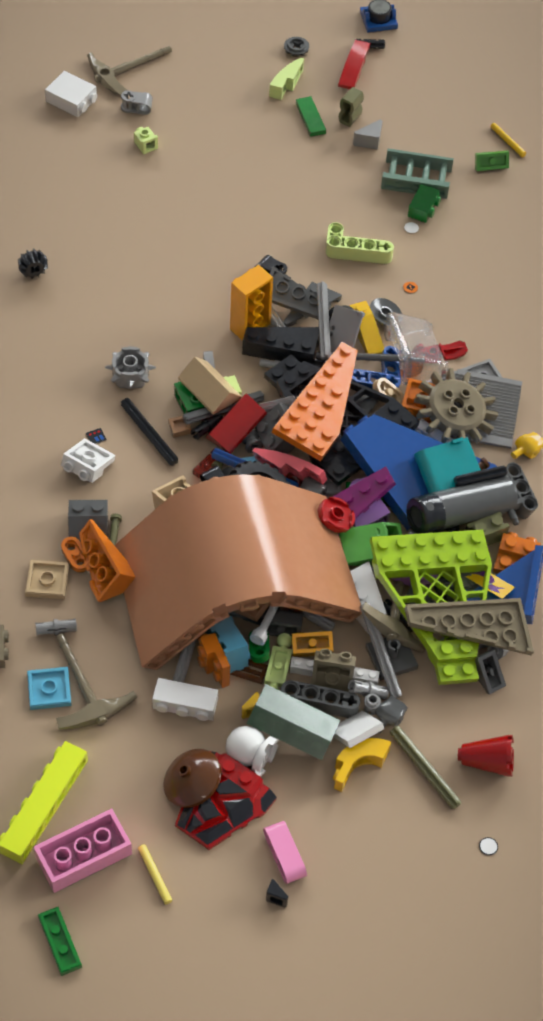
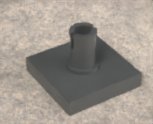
M387 637L383 638L396 676L418 669V663L410 648L402 646L397 639H394L392 642L391 640L387 641ZM372 642L366 643V650L376 671H380V681L385 680Z

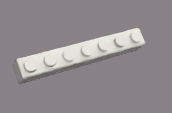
M292 656L290 673L312 676L314 660ZM355 667L353 680L360 682L370 681L377 685L380 671Z

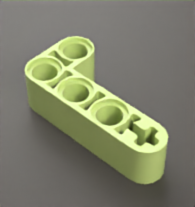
M333 222L329 225L326 242V255L328 257L388 264L392 261L394 251L392 242L343 236L344 227L342 224Z

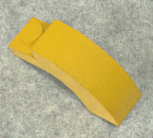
M367 738L351 748L348 746L344 748L336 759V771L333 776L335 781L334 789L342 792L352 771L361 765L370 764L382 768L390 751L391 742L379 738Z

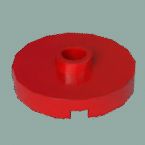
M329 497L324 499L319 505L318 516L321 522L333 532H347L355 522L354 511H351L350 505L340 498Z

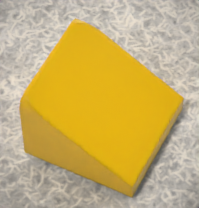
M258 692L254 693L242 706V719L250 717L259 698Z

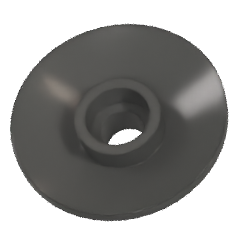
M377 298L371 302L369 307L378 323L387 327H395L401 323L403 318L402 312L394 302L385 298Z

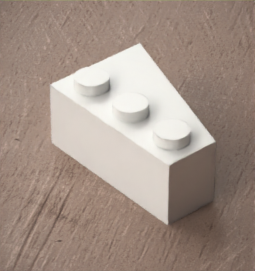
M368 561L351 570L350 572L361 605L365 602L370 603L373 608L386 615L387 613L370 562ZM361 614L356 619L364 628V630L369 634L363 615Z

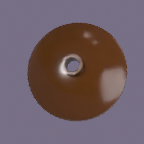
M192 749L179 755L171 763L164 777V793L168 800L181 808H192L208 800L217 789L221 779L222 771L218 758L206 749Z

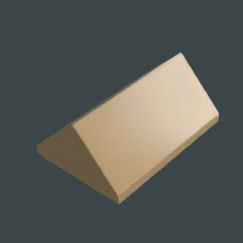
M194 357L178 376L179 381L213 415L242 397L208 361Z

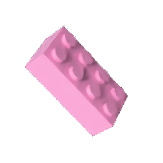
M110 809L34 846V853L51 889L55 893L132 855V844L113 809Z

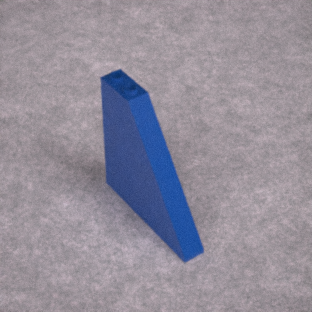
M374 414L369 418L365 416L358 421V425L355 427L353 425L347 427L343 431L344 435L340 440L367 477L385 466L387 467L396 485L383 496V499L408 531L411 529L406 513L408 501L413 497L428 494L414 454L420 450L444 443ZM476 457L478 463L481 458ZM489 462V468L497 467L495 464Z

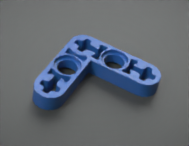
M387 346L382 354H399L395 347ZM381 361L382 373L354 369L352 381L373 389L371 378L376 380L386 378L399 388L401 384L400 362ZM387 367L394 368L395 372L389 371Z

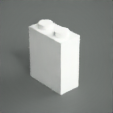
M63 71L45 89L46 102L79 117L96 101L97 91L95 85Z

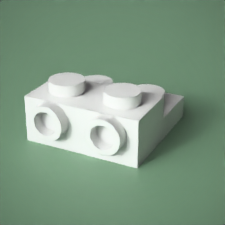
M84 438L63 454L61 466L66 472L77 474L82 481L93 483L103 475V470L114 462L115 455Z

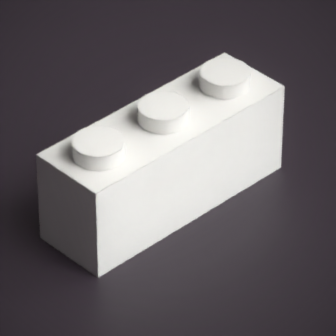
M158 678L152 698L153 709L162 713L172 712L182 717L192 716L202 721H213L218 701V690Z

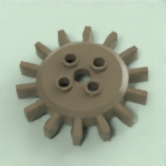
M449 368L446 373L447 380L443 381L437 371H434L430 379L435 384V387L425 380L418 387L429 396L417 394L414 398V403L426 405V409L419 410L416 417L417 419L429 417L432 422L427 427L426 432L429 434L436 428L444 432L441 438L442 443H446L450 435H455L457 438H466V435L469 434L477 445L483 438L477 429L479 428L489 435L494 428L484 419L495 421L498 417V412L486 410V406L492 405L496 398L495 396L483 398L480 393L486 384L482 382L476 387L470 385L468 382L471 373L469 372L463 376L461 381L455 379L453 368ZM454 402H459L462 408L455 406Z

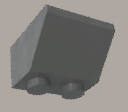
M69 500V537H76L81 542L79 532L90 519L108 537V500Z

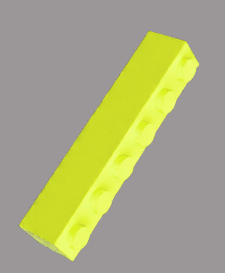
M67 741L56 749L51 764L48 763L43 770L42 778L34 783L31 795L23 800L21 810L18 815L12 817L7 832L1 834L0 853L23 865L88 762L87 751Z

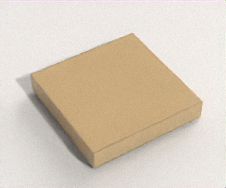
M30 560L25 597L65 600L70 564L68 562Z

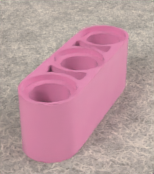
M285 821L263 828L266 841L284 882L288 884L307 877L305 865Z

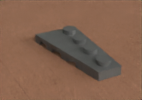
M273 266L270 275L273 277L272 303L318 320L317 294L311 293L305 289V286L296 283L291 277L282 274ZM328 302V309L330 310L331 303Z

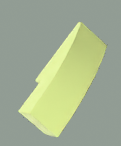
M304 58L293 61L274 77L270 83L269 97L282 100L286 90H294L303 72Z

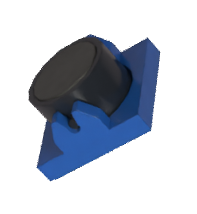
M373 0L367 7H360V14L367 33L398 29L394 4L391 5L386 0Z

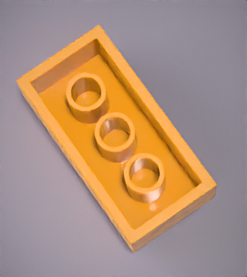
M260 265L249 269L245 274L231 282L230 330L242 341L247 327H267L271 324L273 277Z

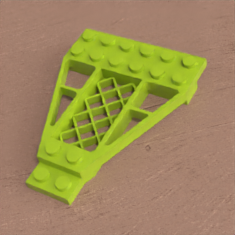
M483 530L371 537L370 545L373 554L372 566L375 579L380 580L406 620L405 603H427L424 600L427 595L434 599L436 603L447 602L443 599L445 594L453 598L454 602L467 601V598L480 597V600H486L492 562ZM485 571L482 590L466 591L464 589L460 573ZM431 575H438V577L435 579ZM441 576L451 582L448 587L438 581ZM410 577L414 595L399 596L388 578ZM423 577L432 583L429 589L420 583ZM434 585L443 591L441 596L431 591ZM452 585L454 586L455 592H453V591L450 589V587H451ZM411 627L427 650L428 658L435 667L439 685L469 683L479 680L475 663L479 643L442 635L445 637L444 640L438 641L433 637L434 632Z

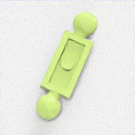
M282 633L277 637L278 646L272 647L264 684H268L280 690L278 687H282L283 683L286 682L293 649H288L292 645V637L288 633Z

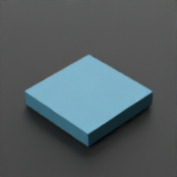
M68 667L27 671L30 710L71 706Z

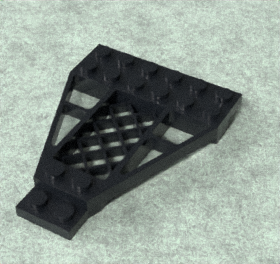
M291 354L265 372L264 378L277 389L281 398L295 396L296 398L321 368L306 361L301 363ZM351 380L350 389L357 391V393L347 398L346 415L344 414L343 420L346 421L345 425H341L340 431L349 427L348 420L359 421L365 416L369 418L374 414L411 430L419 426L420 421L396 399ZM367 395L386 404L373 414H367L355 401ZM342 436L338 437L321 461L308 454L312 464L323 469L329 479L337 486L361 469L340 440Z

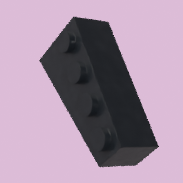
M247 327L243 338L242 355L282 361L292 354L301 363L306 361L313 364L319 345V327Z

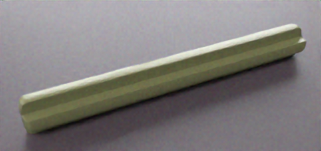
M395 726L390 731V734L446 803L452 809L460 806L461 800L405 732L399 726Z

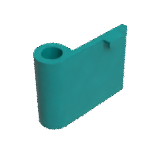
M468 437L457 438L451 442L426 448L414 454L428 493L456 487L454 482L456 476L481 470Z

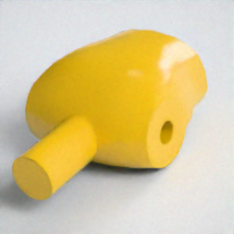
M535 432L520 436L515 441V446L518 449L511 453L512 458L516 459L522 454L530 459L535 458L543 448V439Z

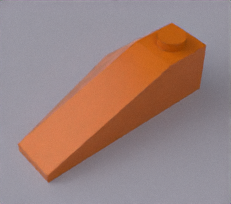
M90 519L79 532L83 554H87L89 561L86 569L90 572L92 579L89 581L90 588L97 601L103 602L124 593L135 579V575L126 558L98 525Z

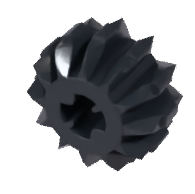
M33 248L32 251L27 250L25 254H21V258L18 259V268L25 277L33 279L34 276L39 277V274H45V270L48 269V260L41 250L36 251Z

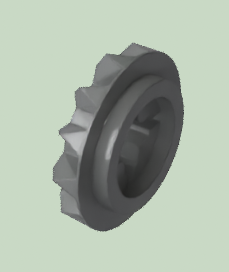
M291 37L285 41L284 49L286 53H291V56H304L309 51V42L302 37Z

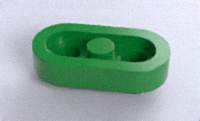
M251 631L249 633L251 660L255 663H264L270 658L269 633L267 631L268 638L265 644L257 645L250 640Z

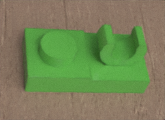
M508 150L475 153L476 171L509 168Z

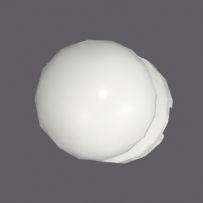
M241 726L234 729L228 736L226 752L244 766H252L251 771L261 777L266 772L263 768L267 761L270 763L273 761L279 746L276 744L279 739L273 736L265 739L260 730L251 726Z

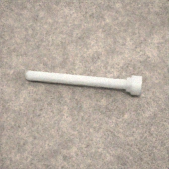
M270 605L260 627L254 629L250 635V640L257 645L265 644L268 638L267 629L278 607H271Z

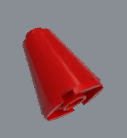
M504 735L462 744V748H458V761H461L464 766L513 777L514 749L511 747L512 743H514L513 735Z

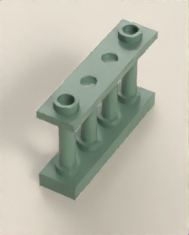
M388 148L386 163H390L389 173L383 172L381 189L416 194L419 186L422 184L440 190L439 197L447 199L450 182H445L446 172H452L454 158ZM397 164L407 166L405 175L395 174ZM413 167L423 168L422 178L412 177ZM430 169L440 171L438 180L428 179Z

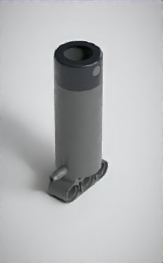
M512 462L506 466L508 471L506 476L413 497L407 503L406 513L409 525L416 534L433 533L460 526L498 512L502 514L508 513L510 520L516 526L519 524L518 517L526 519L537 509L538 501L522 468L517 463Z

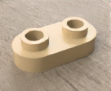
M379 378L373 382V390L393 397L402 404L404 398L402 391L389 380Z

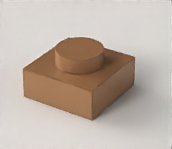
M183 416L168 419L173 438L191 434L190 424L186 425L183 422Z

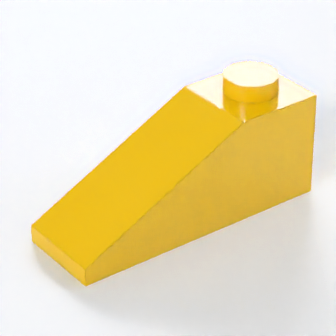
M367 301L351 304L350 307L354 310L365 313L357 336L365 352L382 354L384 346L374 315Z

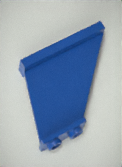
M535 545V550L495 575L515 587L503 599L521 598L526 622L533 625L543 566L542 545ZM479 586L473 591L482 590V587ZM490 591L487 592L486 600L501 599ZM480 597L467 598V601L480 600Z

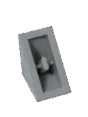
M380 119L355 131L353 145L378 149L383 121Z

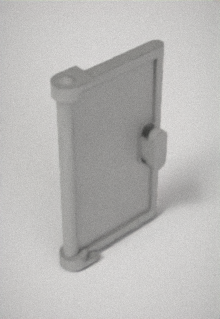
M335 304L329 323L331 352H334L341 342L354 348L362 319L365 316L363 311H354Z

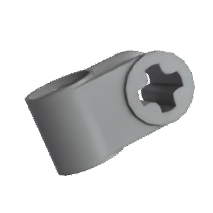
M130 90L122 92V111L143 115L151 112L153 101L151 94Z

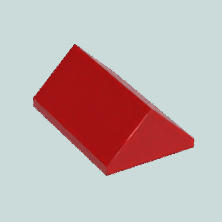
M246 393L208 433L206 438L231 454L263 419L267 412Z

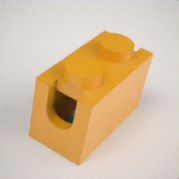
M332 631L293 633V656H315L316 650L320 651L321 649H329L333 653Z

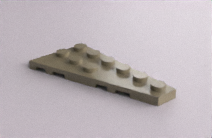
M521 598L406 604L404 608L409 627L530 656L534 653Z

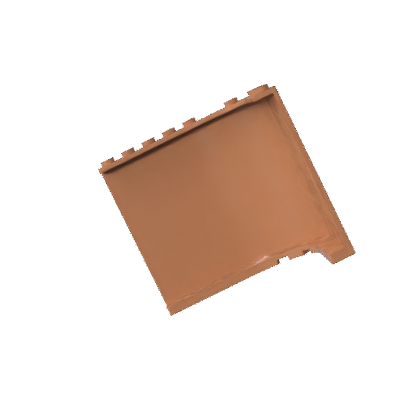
M261 475L212 477L209 480L194 484L169 496L166 501L115 544V547L126 558L135 575V579L124 591V596L141 666L153 670L160 669L209 628L230 617V612L238 609L241 612L259 608V604L270 603L271 607L294 608L348 623L362 614L360 609L361 603L337 532L328 529L318 516L319 505L324 499H327L326 496Z

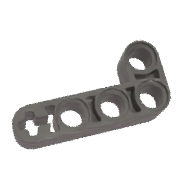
M293 680L284 682L281 687L282 692H293L294 694L290 696L329 715L349 718L359 713L360 698L355 693ZM307 696H313L314 698L309 699ZM327 700H332L334 703H329Z

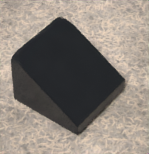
M272 879L267 890L266 901L285 908L288 905L289 896Z

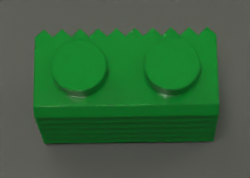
M421 184L409 205L408 217L424 223L428 221L429 217L432 218L435 213L434 207H438L441 201V197H439L440 190Z

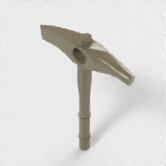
M170 46L161 48L158 51L113 68L97 60L93 53H88L87 57L95 74V81L97 83L100 82L107 89L121 96L122 92L127 91V89L117 81L116 75L172 52Z
M396 581L394 586L399 596H402L404 589L402 581ZM394 601L390 616L379 612L367 602L364 603L362 611L372 624L387 637V641L391 640L393 642L394 639H397L404 647L422 653L425 652L426 649L423 644L416 640L399 621L401 611Z
M61 633L56 636L87 702V705L78 712L56 718L59 729H73L94 724L102 726L107 722V719L114 716L137 698L135 692L132 691L122 697L97 700L64 634Z

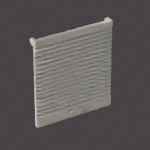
M458 369L456 380L462 381L463 376L469 372L471 373L468 382L470 385L476 387L482 382L486 384L480 393L483 398L491 396L496 398L492 405L486 406V410L498 412V417L495 421L484 419V421L494 427L489 435L479 428L477 429L483 437L480 443L511 449L522 381ZM454 402L455 406L462 408L459 402ZM469 434L466 435V437H468L469 441H473V439L471 438V436H470Z

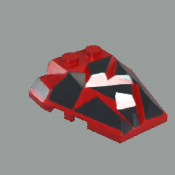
M213 751L210 752L218 758L222 771L217 789L204 803L192 808H181L175 822V827L208 850L229 838L231 833L240 827L243 829L248 826V822L256 817H262L277 800L276 795L269 787L263 784V779L227 753L220 755Z

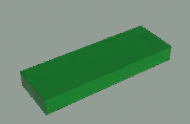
M312 96L296 99L297 108L310 137L326 134V128Z
M59 906L38 914L61 976L82 968Z

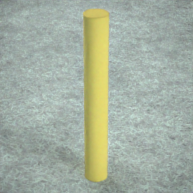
M146 845L139 846L138 850L164 904L171 903L172 898Z

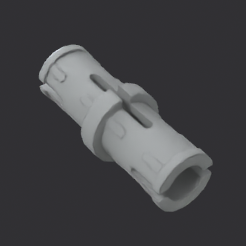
M76 618L60 621L53 619L51 622L35 623L36 635L53 633L58 635L62 632L77 631Z
M352 679L348 684L350 693L361 694L364 697L372 693L378 695L380 699H386L389 693L386 686L375 685L370 681L360 682Z

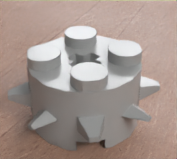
M132 346L123 347L118 353L113 352L112 364L105 366L106 369L112 370L113 377L111 381L113 383L116 382L119 388L129 389L145 386V382H149V370L156 368V366L149 365L148 357L150 354L148 352L143 353L140 351V348Z

